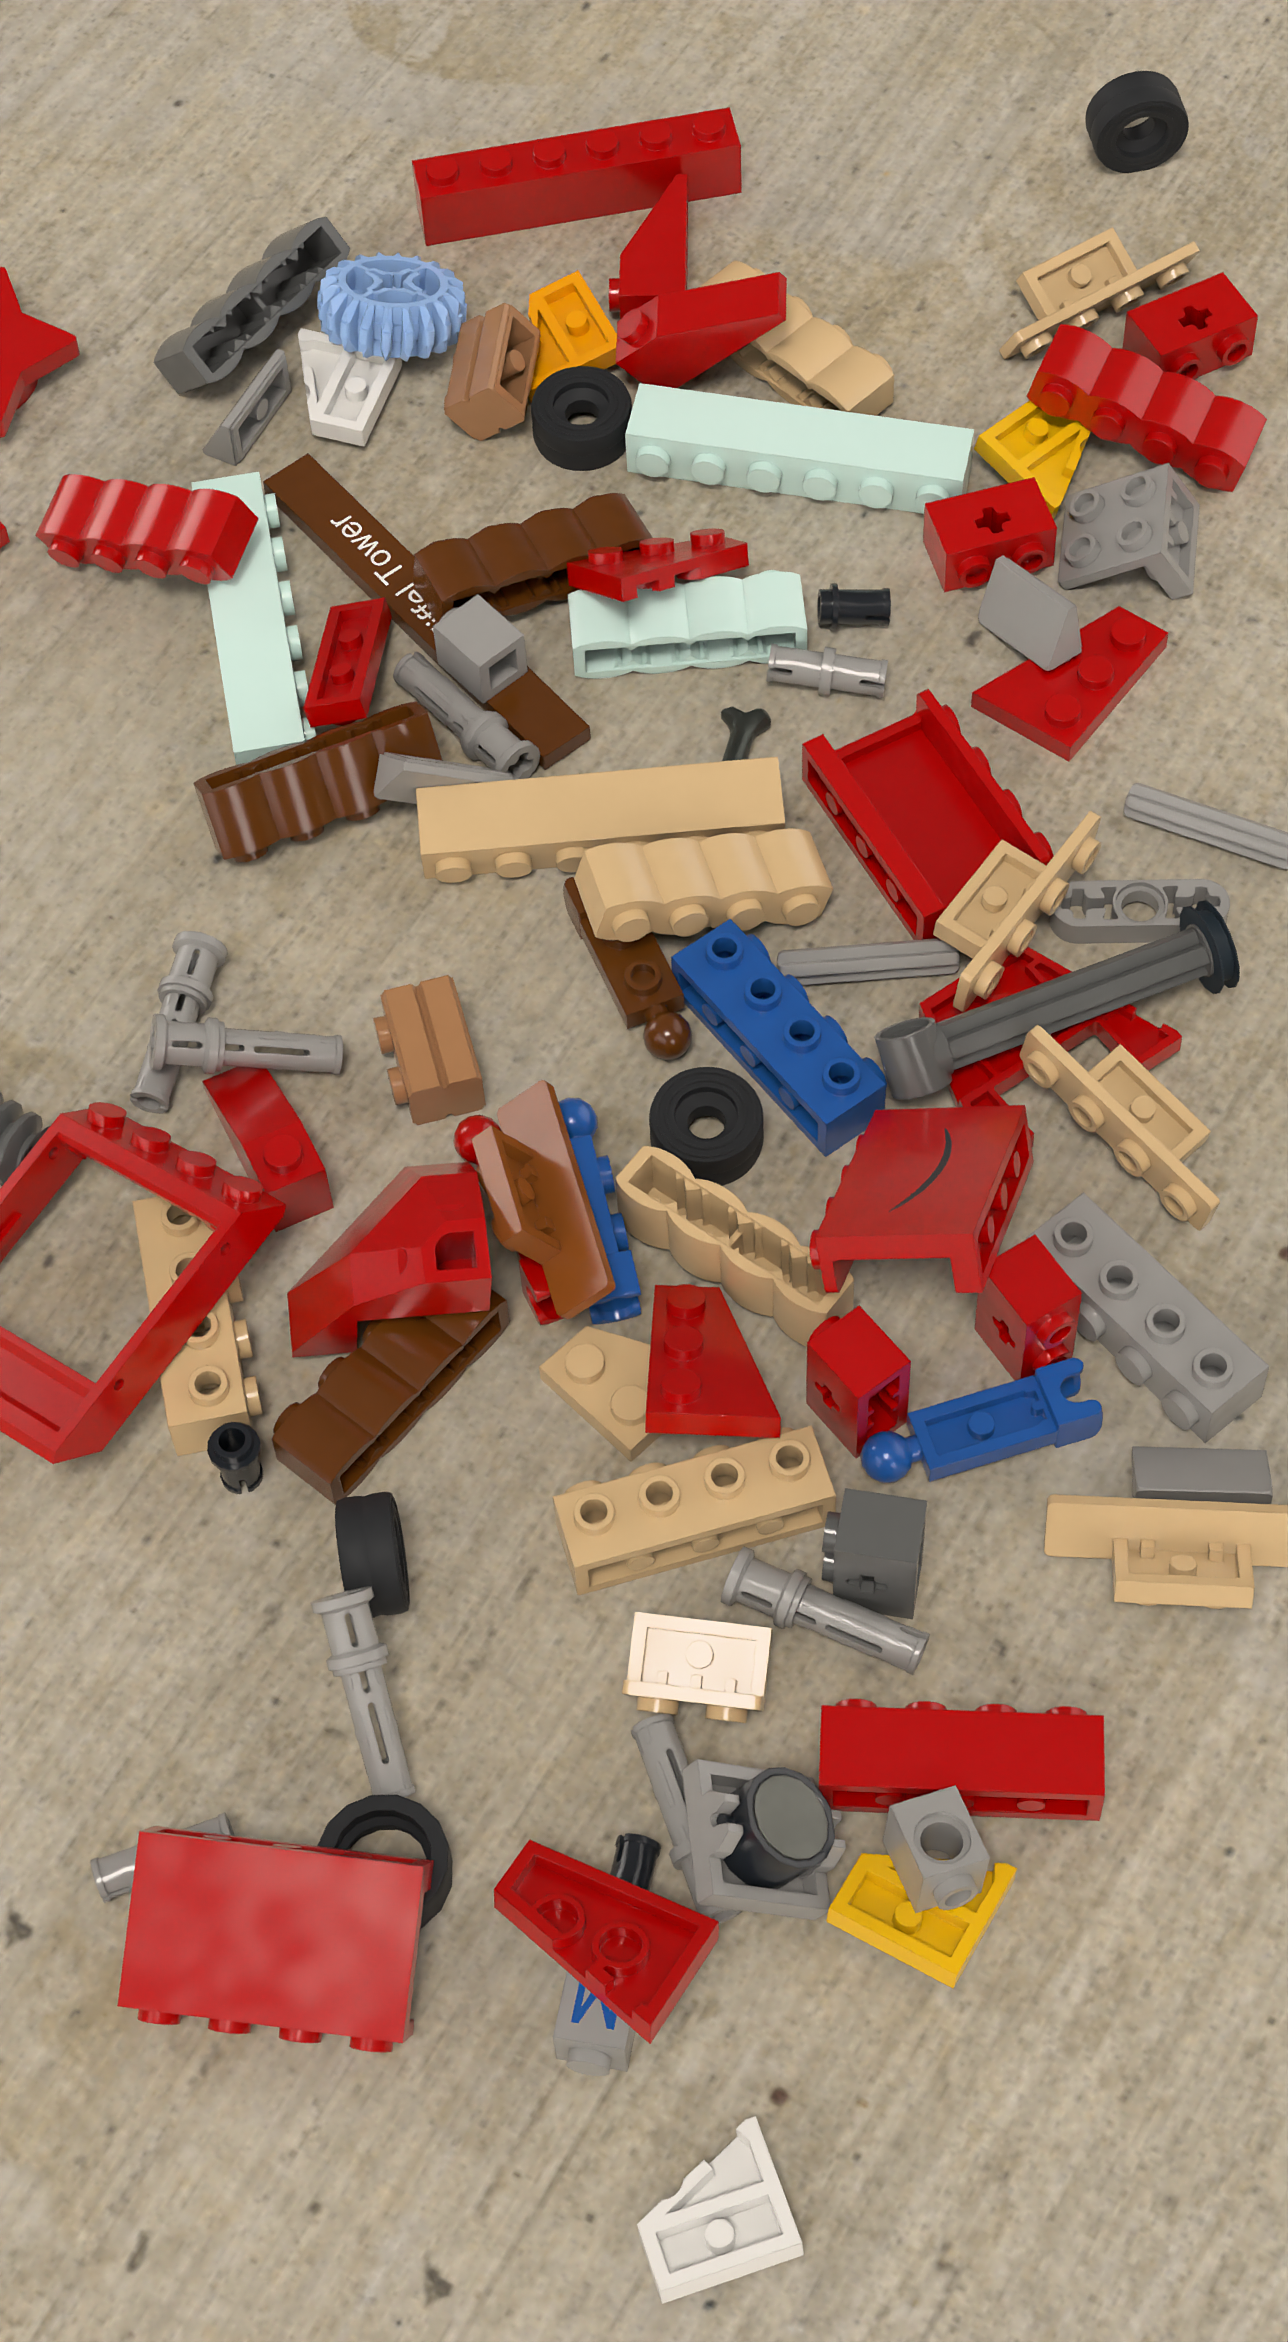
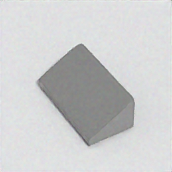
M276 349L202 449L205 455L234 466L241 462L292 391L284 351Z
M1001 556L996 559L979 609V623L1047 671L1053 670L1081 653L1082 644L1077 606L1009 558Z
M384 752V755L380 754L374 796L378 799L417 804L416 788L513 780V777H510L509 773L488 767Z
M1132 1446L1133 1498L1271 1504L1273 1492L1267 1450Z

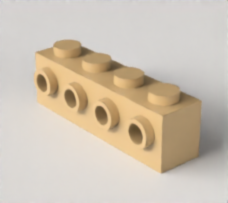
M158 1196L132 1201L150 1313L213 1233L203 1221ZM239 1274L160 1375L168 1429L177 1456L207 1451L208 1440L211 1434L221 1425L228 1422H241L253 1428L251 1417L263 1414L256 1375L244 1378L242 1359L252 1358L253 1351L246 1319L237 1321L234 1319L232 1303L244 1301Z
M812 1425L797 1430L781 1427L780 1438L759 1437L757 1441L731 1448L727 1445L711 1446L701 1450L691 1459L669 1465L663 1463L645 1464L633 1470L629 1476L604 1483L596 1480L583 1481L568 1488L564 1494L553 1496L556 1526L578 1596L737 1552L743 1546L751 1548L825 1527L828 1511L836 1512V1494Z

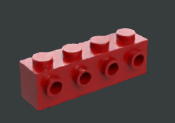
M845 1699L837 1702L835 1706L821 1705L819 1790L833 1810L888 1813L890 1805L956 1785L970 1816L1100 1821L1105 1798L1104 1715H1087L1085 1710L1071 1706L1054 1707L1045 1713L1017 1712L1015 1708L1004 1704H986L979 1706L975 1711L947 1710L944 1705L931 1701L913 1702L905 1708L877 1707L875 1703L864 1699Z

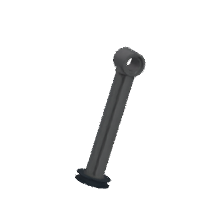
M1203 900L1197 903L1195 909L1191 906L1182 908L1180 913V932L937 1023L934 1018L921 1017L893 1024L874 1036L893 1099L906 1100L939 1091L951 1083L953 1080L951 1074H953L955 1069L1022 1045L1027 1033L1036 1025L1041 1026L1048 1034L1197 978L1212 994L1221 993L1224 985L1228 988H1234L1237 986L1240 978L1237 950L1223 917L1214 905L1207 900Z

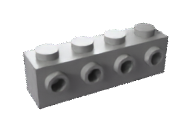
M1084 1192L1026 1237L1028 1239L1036 1234L1082 1292L1077 1325L1079 1333L1090 1341L1098 1340L1114 1355L1117 1366L1124 1376L1136 1385L1144 1384L1160 1399L1165 1413L1179 1428L1183 1430L1191 1429L1206 1443L1262 1397L1269 1365Z

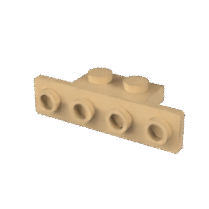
M1112 227L1023 272L1016 282L1038 321L1015 332L999 349L1002 357L1006 360L1022 352L1025 359L1033 357L1050 346L1053 340L1052 336L1056 334L1060 324L1087 329L1100 319L1097 314L1098 312L1110 306L1114 308L1116 313L1130 307L1145 296L1142 291L1143 289L1155 283L1158 284L1161 290L1175 284L1189 273L1186 265L1200 252L1198 246L1193 241L1137 270Z
M1089 811L1047 866L1006 841L1001 840L937 919L933 935L972 958L959 978L953 1007L964 1013L977 995L983 999L988 998L1002 977L1004 967L1001 965L1010 953L1019 957L1028 947L1037 929V925L1034 924L1043 912L1051 916L1058 909L1070 886L1067 881L1075 871L1083 875L1090 868L1102 844L1095 839L1101 816Z
M1036 1025L1026 1035L1019 1054L1024 1068L1031 1079L1043 1088H1051L1068 1104L1071 1116L1083 1129L1088 1132H1096L1114 1149L1117 1161L1127 1172L1136 1177L1142 1176L1159 1193L1162 1204L1171 1215L1180 1221H1188L1199 1231L1203 1229L1213 1217L1220 1204V1200L1182 1162L1206 1142L1211 1131L1121 1044L1088 1072L1041 1026Z
M1053 1494L1047 1498L1044 1552L1048 1556L1112 1559L1114 1602L1137 1603L1145 1606L1165 1604L1205 1606L1212 1609L1226 1607L1252 1609L1255 1588L1252 1566L1288 1567V1505Z

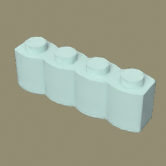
M767 570L744 579L715 575L704 579H697L686 584L675 582V587L663 591H652V588L637 589L638 598L625 602L581 589L568 594L575 676L582 678H611L631 671L649 674L669 673L689 666L718 669L740 665L747 661L768 664L772 644L807 650L806 615L801 577L797 573Z

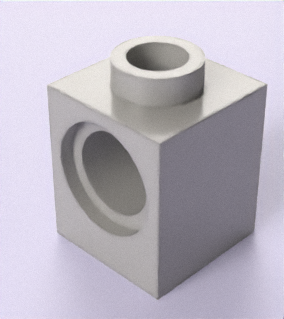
M956 1785L890 1805L882 1841L915 1913L937 1906L942 1910L955 1909L967 1904L978 1893H981L990 1857ZM925 1851H942L952 1859L945 1861L936 1860L927 1855Z

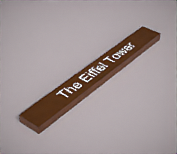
M309 453L264 480L265 494L275 493L277 507L371 599L385 597L392 615L391 619L438 664L433 626L437 623L413 584L414 555ZM440 666L484 711L501 714L507 720L508 729L521 741L529 740L536 745L540 751L538 764L544 770L591 739L590 726L528 666L527 673L484 704Z

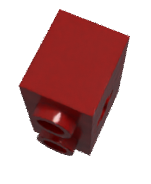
M1224 272L1127 311L1122 349L1148 358L1164 372L1182 374L1195 380L1224 366L1235 365L1252 355L1258 315Z
M1035 477L925 503L923 543L944 593L965 587H978L989 582L995 561L1001 556L1009 558L1030 574L1042 568L1054 566L1057 526Z
M1036 1234L996 1257L982 1293H978L974 1329L1014 1381L1032 1375L1035 1376L1037 1368L1072 1358L1082 1292Z
M860 1305L842 1318L832 1316L823 1321L813 1331L807 1342L806 1404L857 1459L860 1457L863 1445L870 1436L879 1431L894 1432L907 1423L911 1361Z

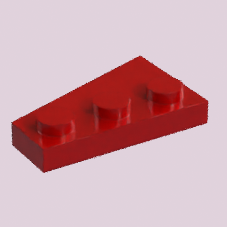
M700 529L690 532V541L674 543L673 538L660 537L641 540L639 542L640 550L623 552L621 547L588 550V559L567 562L569 586L625 602L638 598L637 589L652 588V591H663L675 587L674 575L678 579L696 580L749 566L747 542L725 537L723 529Z
M691 1284L677 1286L655 1285L645 1433L780 1438V1414L720 1287H698Z
M530 1839L494 1888V1908L649 2044L656 2037L717 1943L719 1937V1921Z

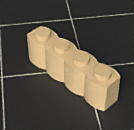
M733 261L700 287L766 274L743 262ZM788 293L786 296V321L730 355L746 372L758 379L767 381L790 404L877 416L893 403L894 374L888 362L878 354H872L864 348L853 346L845 330L838 325H832L823 319L813 317L811 310L802 299L791 296Z
M795 828L773 830L755 837L743 833H727L708 837L700 841L689 838H668L643 846L623 842L599 845L584 851L574 877L595 937L622 942L638 940L650 932L681 937L691 936L709 926L716 928L729 919L742 931L750 930L764 921L774 924L801 926L810 923L822 915L833 891L811 833Z
M642 1146L615 1177L618 1213H622L625 1228L630 1234L650 1246L669 1249L674 1259L686 1271L701 1279L721 1283L727 1294L745 1309L760 1315L773 1316L781 1330L794 1341L807 1346L811 1334L823 1321L832 1316L842 1318L853 1310L854 1279L850 1272L839 1293H826L821 1270H815L812 1267L810 1247L800 1246L794 1234L777 1220L763 1214L747 1212L740 1199L725 1187L708 1180L695 1179L686 1164L673 1154L656 1147Z

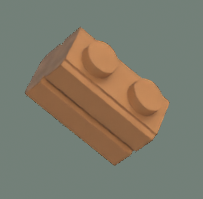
M502 303L486 311L485 317L478 315L462 323L456 352L453 355V366L448 391L444 399L445 415L473 439L479 441L500 433V428L506 430L525 421L528 406L527 398L530 395L541 335L540 330L512 305Z
M449 975L421 981L418 986L408 984L384 990L380 995L384 1016L373 1018V1023L381 1054L393 1052L397 1067L387 1069L395 1105L407 1103L412 1122L417 1125L445 1119L448 1114L458 1116L482 1110L486 1105L482 1076L453 977L451 978Z

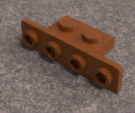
M540 1080L498 1109L497 1117L502 1131L489 1126L471 1140L479 1164L476 1168L478 1179L488 1194L494 1218L491 1221L495 1236L506 1249L517 1251L542 1264L556 1313L569 1320L613 1292L615 1281L554 1087L545 1080Z

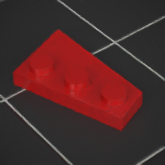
M1118 606L1080 629L1081 653L1049 671L1042 669L1028 659L973 691L971 707L1070 762L1165 650L1169 632Z

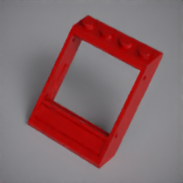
M104 1102L91 1103L88 1109L60 1113L0 1188V1263L83 1159L86 1160L87 1157L203 1221L213 1233L96 1383L0 1326V1431L52 1464L101 1452L283 1218L286 1203L262 1191L263 1186L258 1181L243 1176H234L216 1166L217 1161L212 1156L197 1151H189L172 1142L171 1135L166 1131L143 1126L126 1117L127 1112L122 1107Z

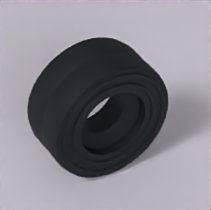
M1154 71L1130 72L1111 80L1093 96L1085 115L1086 129L1096 156L1104 166L1120 173L1150 170L1163 164L1181 148L1189 128L1188 115L1178 89L1168 77ZM1149 117L1136 126L1125 128L1129 123L1137 119Z
M590 366L562 369L541 382L532 399L531 418L533 438L544 458L558 467L572 471L596 470L610 465L619 459L626 451L625 433L632 411V401L626 386L614 374ZM576 413H592L597 417L594 422L583 425L572 424L567 420Z
M717 1067L692 1068L671 1077L656 1093L649 1113L651 1147L665 1150L679 1158L691 1170L695 1179L708 1180L721 1186L734 1182L753 1167L762 1150L764 1139L762 1104L752 1086L739 1075ZM713 1116L719 1119L725 1127L719 1135L713 1138H700L689 1130V1125L698 1117Z
M379 1492L337 1500L335 1527L344 1592L372 1586L374 1597L369 1601V1606L373 1618L379 1615L388 1616L408 1611L410 1592L407 1561L400 1517L393 1494L391 1492Z

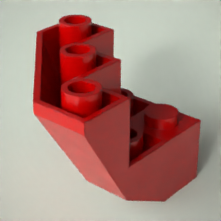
M469 1162L404 1167L288 1291L287 1300L292 1358L352 1353L357 1349V1321L489 1311L492 1274L486 1220L478 1174Z

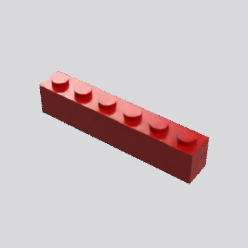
M730 107L412 160L417 210L426 246L653 208L676 174H687L688 202L742 193L741 144Z

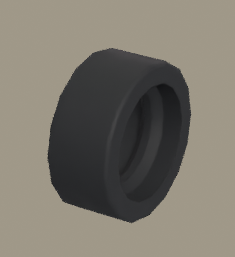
M370 1795L346 1805L327 1823L317 1846L349 1850L361 1837L379 1830H400L410 1834L421 1844L426 1860H434L431 1889L424 1893L420 1929L423 1928L442 1910L452 1887L453 1861L449 1844L440 1822L422 1804L399 1795Z

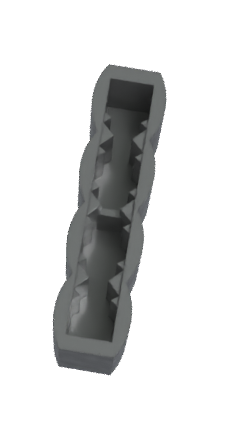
M327 217L314 219L280 234L268 245L262 260L239 271L230 282L225 294L209 300L197 311L190 327L174 333L163 342L156 353L153 363L178 394L186 393L223 379L235 369L244 350L262 343L270 336L280 316L293 312L306 302L315 283L320 282L321 279L326 277V270L337 267L339 261L347 259L350 247Z

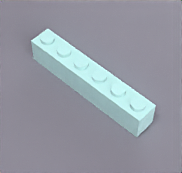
M639 383L625 433L627 472L645 474L650 477H667L695 481L707 485L716 484L752 489L763 493L773 492L808 497L820 501L830 500L865 505L871 508H886L924 514L925 503L966 494L972 469L974 429Z
M259 472L191 482L193 491L196 489H214L238 496L259 518L233 578L227 581L211 580V583L207 584L236 765L251 762L268 752L292 744L306 742L316 736L315 727H310L307 717L301 718L300 707L304 706L308 692L305 670L294 672L292 661L303 660L297 625L286 626L284 616L296 615L290 580L278 582L277 572L288 571L282 536L271 538L270 529L280 527L275 493L263 495Z

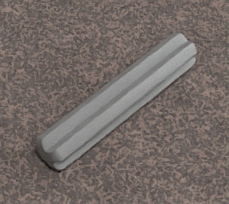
M1141 783L1133 784L1129 790L1124 806V814L1129 818L1284 870L1288 869V832Z
M939 938L782 950L777 956V969L784 976L787 974L794 976L801 985L954 974L959 970L960 965L959 950Z

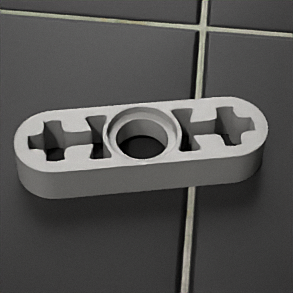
M1207 879L1068 882L1070 886L1062 903L1049 916L1050 927L1054 934L1069 943H1151L1180 932V913L1182 908L1186 906L1193 907L1199 901L1207 900L1214 905L1227 924L1230 898L1221 885ZM1131 902H1145L1154 908L1156 915L1147 921H1135L1128 918L1122 908ZM1168 903L1174 904V918H1166ZM1104 904H1112L1110 919H1104L1106 910ZM1081 906L1085 918H1074L1070 907Z

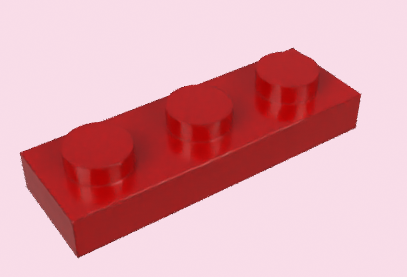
M385 597L330 607L303 707L310 727L329 724L343 726L359 719L367 718L392 618Z

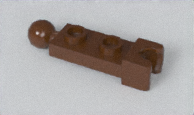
M574 877L566 879L563 886V895L568 915L580 939L584 940L627 1029L647 1022L643 1033V1040L647 1050L654 1057L662 1060L679 1058L686 1053L691 1044L692 1031L686 1019L682 1015L674 1013L685 1008L684 994L654 934L650 932L642 938L631 942L595 937Z

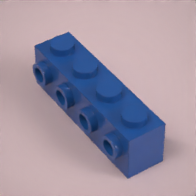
M729 919L671 957L672 972L684 994V1004L825 1157L864 1132L875 1110H885L887 1081L882 1070L872 1059L868 1057L862 1059L848 1044L847 1037L838 1022L828 1015L822 1017L809 1003L807 993L801 983L790 974L784 976L770 960L767 949L755 935L749 934L746 936Z

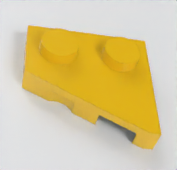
M1029 400L980 434L974 450L1008 483L1035 477L1054 519L1091 431L1085 428L1078 420L1051 416Z
M861 1853L831 1903L826 1922L954 1989L1011 1888L1017 1868L1007 1863H994L993 1871L986 1872L981 1893H978L967 1904L951 1910H942L937 1906L915 1913L890 1856ZM934 1858V1859H936V1860H942V1861L950 1860V1859H937V1858Z

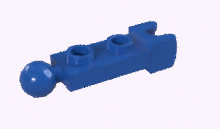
M565 1098L558 1103L615 1281L613 1292L588 1307L592 1324H607L630 1319L641 1314L638 1298L641 1295L632 1252L629 1250L622 1213L610 1214L606 1200V1194L615 1193V1186L608 1155L596 1157L592 1137L598 1127V1117L592 1106L580 1098Z
M1070 1358L1037 1368L1035 1376L1025 1377L907 1413V1427L911 1436L904 1438L893 1431H879L868 1438L862 1447L860 1454L861 1464L871 1479L880 1483H895L906 1476L911 1469L912 1463L921 1461L927 1478L931 1482L1052 1444L1059 1448L1092 1438L1102 1427V1406L1100 1402L1093 1399L1077 1403L1067 1400V1398L1079 1393L1081 1387L1080 1374L1083 1372L1084 1367L1080 1359Z

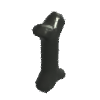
M731 706L721 711V719L730 729V737L722 761L748 758L754 738L768 730L771 726V719L766 710L756 708L749 712H743Z

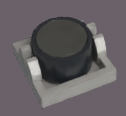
M700 1759L695 1760L682 1769L697 1905L816 1920L828 1913L830 1898L826 1873L835 1868L846 1849L845 1840L835 1839L834 1828L842 1820L841 1811L830 1808L828 1802L814 1784L813 1777L804 1776L802 1773L786 1767L763 1770Z

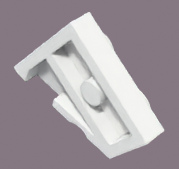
M300 328L298 339L312 435L365 446L401 370L402 359L389 358L385 361L383 357L379 356L365 358L362 352H347L344 350L343 344L336 345L330 342L328 334Z
M756 2116L745 2119L736 2128L737 2137L709 2164L703 2160L683 2179L680 2190L673 2197L661 2200L637 2224L639 2237L662 2304L804 2255L800 2235Z

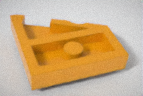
M579 270L529 294L528 317L530 322L540 330L541 335L530 395L528 397L531 403L534 393L541 382L557 371L576 366H590L604 370L616 364L617 333Z

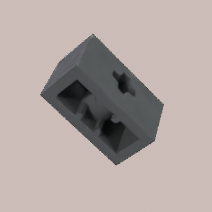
M845 1488L841 1513L828 1511L823 1536L822 1552H825L822 1581L833 1582V1595L882 1615L913 1620L923 1561L927 1501Z

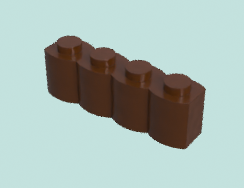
M608 493L596 495L586 499L573 509L555 508L540 511L521 524L503 523L483 528L468 539L451 538L432 542L414 554L413 584L436 623L449 610L462 606L477 594L502 616H511L529 611L546 600L568 599V594L580 590L569 586L567 562L588 559V550L599 547H621L623 552L640 550L639 542L653 537L625 494Z
M417 701L394 706L378 712L363 721L328 730L306 742L276 749L251 762L224 768L195 781L193 784L216 850L224 860L234 858L236 862H248L265 855L269 850L268 846L280 839L290 837V840L294 842L312 839L324 831V825L336 818L345 817L348 821H358L373 816L380 810L379 805L388 801L374 796L380 754L384 755V752L442 760L428 711Z
M491 1289L489 1311L372 1320L363 1333L362 1346L350 1353L346 1358L338 1357L334 1359L321 1374L318 1381V1391L301 1404L295 1402L289 1405L278 1417L273 1428L274 1435L271 1439L277 1460L336 1505L337 1500L350 1495L363 1482L381 1457L389 1453L405 1438L422 1414L447 1394L465 1369L478 1360L496 1342L510 1322L507 1300Z

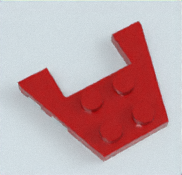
M1027 947L1019 957L1010 953L1001 965L1004 967V972L993 992L986 999L977 995L965 1012L1071 973L1072 971L1030 947ZM959 978L920 1002L919 1018H934L937 1023L963 1013L953 1007ZM1131 1004L1049 1034L1067 1052L1092 1035H1096L1111 1052L1121 1044L1148 1071L1178 1052L1182 1043V1035L1177 1030L1163 1023L1161 1028L1137 1016V1008ZM1023 1044L955 1069L953 1074H951L953 1080L947 1086L956 1107L1007 1106L1008 1104L1000 1095L1029 1077L1019 1056ZM1029 1128L1031 1147H1033L1034 1132Z

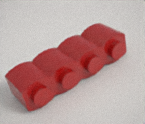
M1060 324L1026 396L1032 403L1051 416L1078 420L1085 428L1103 440L1130 444L1138 453L1155 464L1163 465L1169 463L1171 467L1182 468L1185 473L1201 485L1227 492H1233L1267 421L1265 416L1258 410L1242 401L1226 396H1216L1206 386L1190 377L1173 372H1164L1154 362L1138 353L1121 348H1112L1096 334L1067 324Z
M68 474L61 478L35 536L49 548L47 553L52 559L68 567L77 568L80 563L96 564L102 569L113 573H121L123 569H139L141 572L158 579L166 578L167 574L183 575L191 581L206 585L210 584L211 580L227 581L233 578L259 518L238 496L214 489H196L191 491L169 484H152L147 486L124 479L103 481L86 475Z

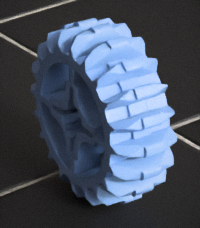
M380 252L376 253L373 257H366L360 254L355 257L354 261H339L337 267L326 270V277L321 279V286L317 295L318 318L321 321V331L329 335L330 342L336 345L343 344V348L347 352L359 351L362 352L365 358L379 356L383 357L385 361L389 358H401L406 362L409 360V357L418 356L426 359L429 358L431 352L439 354L446 352L447 346L458 342L461 324L466 322L467 316L463 282L455 278L453 271L441 269L440 264L436 261L423 262L418 255L412 258L402 257L399 252L394 256H384Z

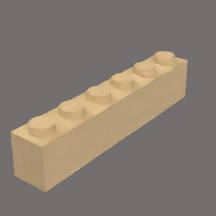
M778 756L416 788L420 854L425 879L436 878L446 883L462 882L469 879L472 875L497 873L500 876L509 878L521 877L529 874L533 869L556 867L564 872H577L585 850L609 843L623 842L643 846L668 838H689L700 841L708 837L727 833H743L755 837L765 832L785 829Z

